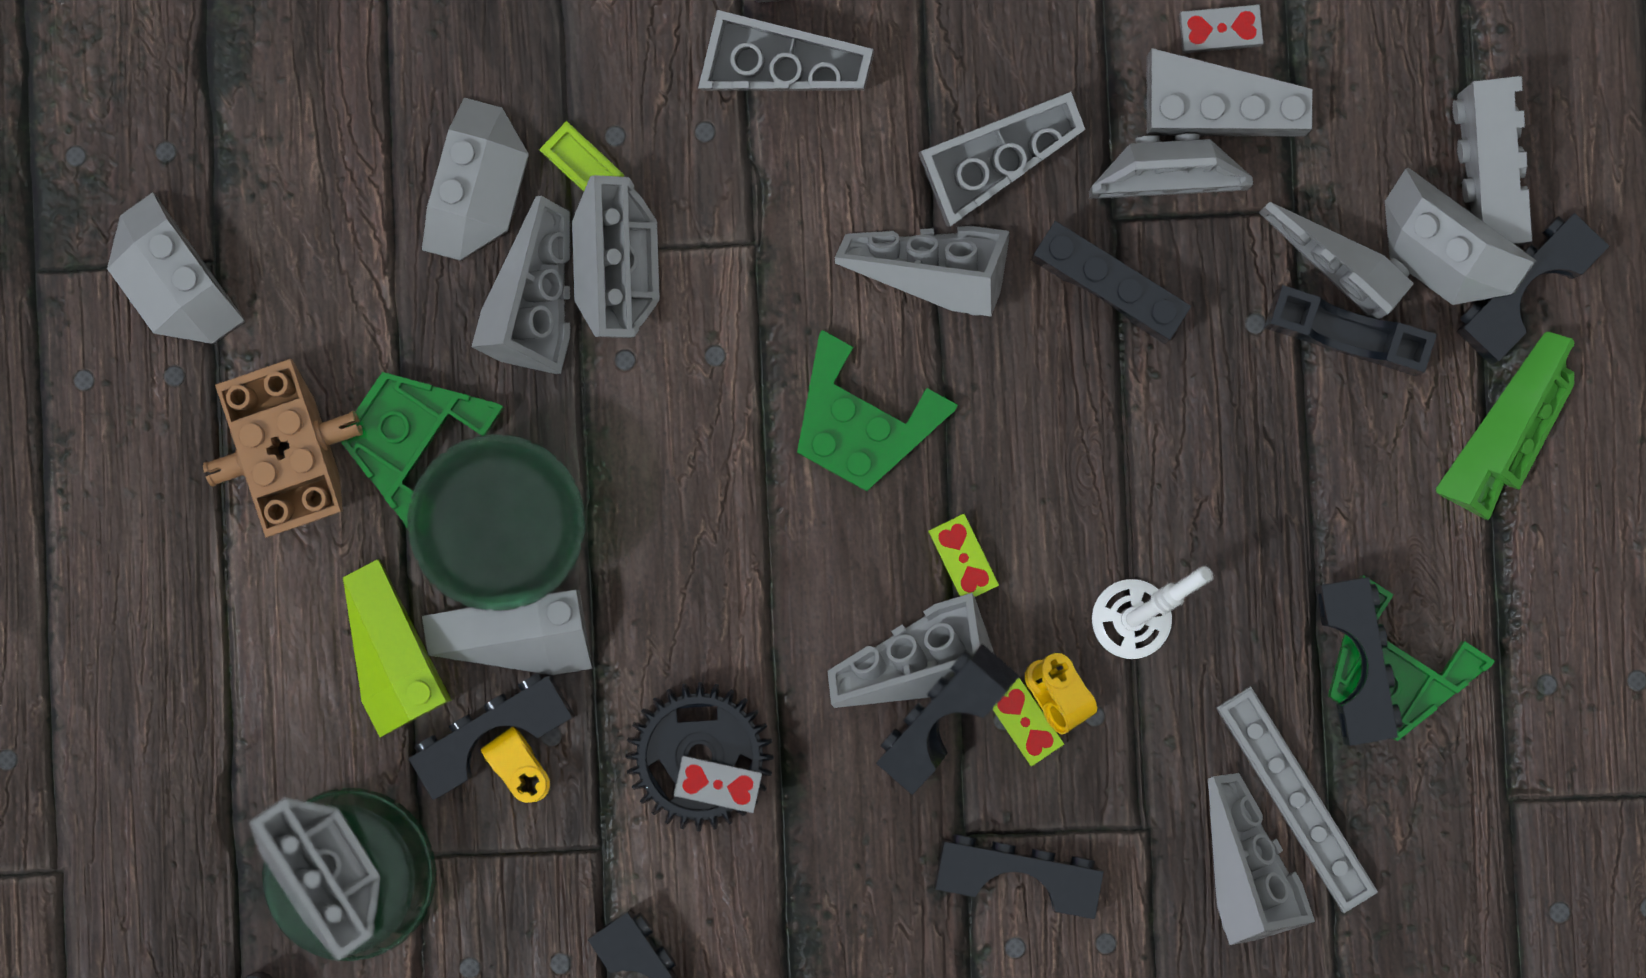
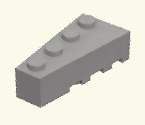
M717 10L698 89L702 91H865L874 50Z
M1151 48L1147 55V136H1176L1181 134H1199V136H1306L1312 130V89L1153 48Z
M1522 76L1473 81L1457 95V100L1453 101L1455 124H1460L1462 139L1458 140L1457 143L1458 158L1461 164L1465 163L1467 179L1462 181L1463 198L1465 203H1470L1471 213L1517 247H1522L1532 242L1529 189L1527 186L1520 185V179L1525 178L1527 168V152L1524 151L1522 146H1518L1522 127H1525L1524 111L1519 110L1515 106V91H1523Z
M1071 92L918 152L947 227L955 224L1033 166L1086 130Z

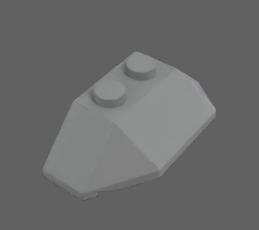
M468 98L463 99L449 127L427 205L422 244L423 251L462 261L473 252L508 232L529 154L503 108Z
M1199 134L1176 135L1175 141L1160 142L1159 136H1142L1136 138V143L1129 144L1089 190V199L1246 191L1253 185V178L1210 139L1200 140Z
M1410 168L1404 170L1385 200L1389 258L1397 259L1408 269L1411 275L1452 305L1515 293L1536 262L1530 255Z
M590 176L572 220L574 301L595 337H635L639 327L648 318L660 300L657 220L643 198L634 189L635 186L629 177Z
M153 192L120 215L107 269L154 334L215 344L246 321Z
M283 798L249 821L259 852L303 922L336 960H340L373 936V921L377 907L380 875L338 808Z

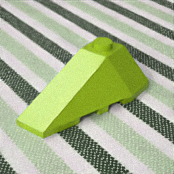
M380 559L344 576L343 582L361 700L381 738L452 701Z

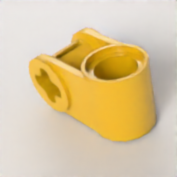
M1053 653L1046 656L1043 660L1032 662L1025 671L1026 685L1043 710L1047 722L1057 733L1066 734L1097 713V704L1094 696L1086 688L1072 661L1062 653ZM1059 666H1063V669L1059 671L1056 668ZM1042 678L1043 682H1036V680Z
M515 726L510 727L481 748V752L489 765L502 778L516 799L524 803H532L544 799L550 790L549 776L534 756V752ZM525 775L529 778L538 777L539 782L535 785L538 791L536 794L532 791L523 792L521 787L526 784L523 778Z

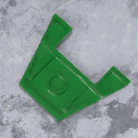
M822 330L818 338L797 454L867 492L948 418L958 405L926 388L906 424L834 384L853 347Z
M382 372L355 411L360 422L345 426L347 428L355 424L357 426L361 425L363 435L341 441V443L366 476L377 487L389 506L404 522L410 533L418 537L438 507L404 484L405 480L449 415L485 437L504 410V407L495 402Z
M1370 580V584H1376L1380 596V608H1375L1378 620L1394 595ZM1345 634L1343 635L1328 697L1337 703L1343 701L1353 692L1361 674L1359 652L1352 640ZM1387 641V648H1382L1385 664L1391 665L1394 674L1395 687L1389 688L1392 704H1398L1402 718V727L1397 728L1398 738L1393 739L1396 741L1400 740L1454 694L1459 693L1469 685L1468 683L1479 674L1488 670L1495 660L1466 641H1461L1439 675Z

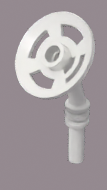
M1202 566L1176 584L1169 583L1161 589L1137 579L1122 580L1110 585L1099 595L1092 612V626L1099 643L1110 653L1126 659L1143 658L1154 653L1164 644L1170 633L1172 625L1171 610L1180 606L1184 602V597L1213 579L1211 570L1206 566ZM1129 589L1130 595L1118 599L1111 609L1105 607L1115 594ZM1144 592L1151 596V600L1146 603L1141 601ZM1131 601V607L1124 609L1122 613L1117 612L1122 604ZM1113 621L1116 631L1124 637L1120 646L1108 637L1103 622ZM1144 625L1149 626L1142 635L1135 637L1134 631L1140 630ZM1154 629L1159 631L1151 643L1136 649L1135 643L1147 639Z

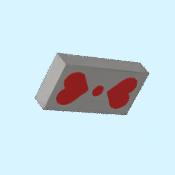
M1260 5L1183 11L1179 14L1183 53L1260 47L1263 45Z
M683 755L674 796L754 813L762 773Z

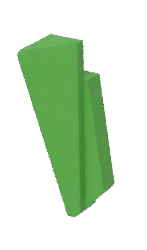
M1545 332L1436 487V492L1440 496L1483 519L1489 520L1504 483L1507 486L1520 490L1574 386V372L1566 368V359L1572 347H1574V340L1572 338L1552 332Z

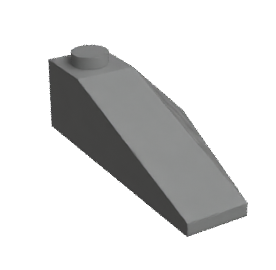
M543 196L535 197L481 309L472 348L500 362L553 374H561L570 339V323H565V300L570 299V286H565V263L570 259V211Z
M1272 202L1266 204L1259 212L1370 318L1380 319L1389 314L1414 284L1407 278L1410 275L1408 269L1395 258L1389 260L1376 251Z
M976 226L957 227V233L934 235L933 228L920 229V235L899 237L894 231L845 234L835 256V264L951 311L968 313L970 315L992 316L1001 293L1010 233L1006 230Z
M570 590L422 616L429 656L548 675L593 669L580 590Z
M973 593L934 604L923 611L924 617L905 628L902 624L891 632L894 636L876 647L867 646L828 670L831 705L834 708L929 698L926 694L941 677L948 681L955 674L950 667L965 650L972 655L983 644L993 652Z
M1227 774L1209 778L1208 789L1216 901L1222 927L1226 933L1229 945L1255 941L1315 922L1300 878L1296 872L1289 874L1279 856L1283 849L1277 839L1271 841L1261 825L1263 814L1240 774Z

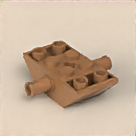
M292 359L216 384L215 386L236 449L233 454L203 463L204 473H213L221 470L220 472L205 476L210 486L214 487L219 483L244 475L265 538L343 512L340 475L330 445L363 435L361 425L357 426L355 424L345 428V426L360 422L356 412L351 411L348 414L322 422L315 399ZM281 442L289 443L290 447L284 451V456L279 455L278 452Z

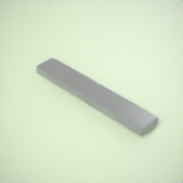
M1247 687L1216 706L1220 716L1341 912L1346 913L1378 893L1252 687Z

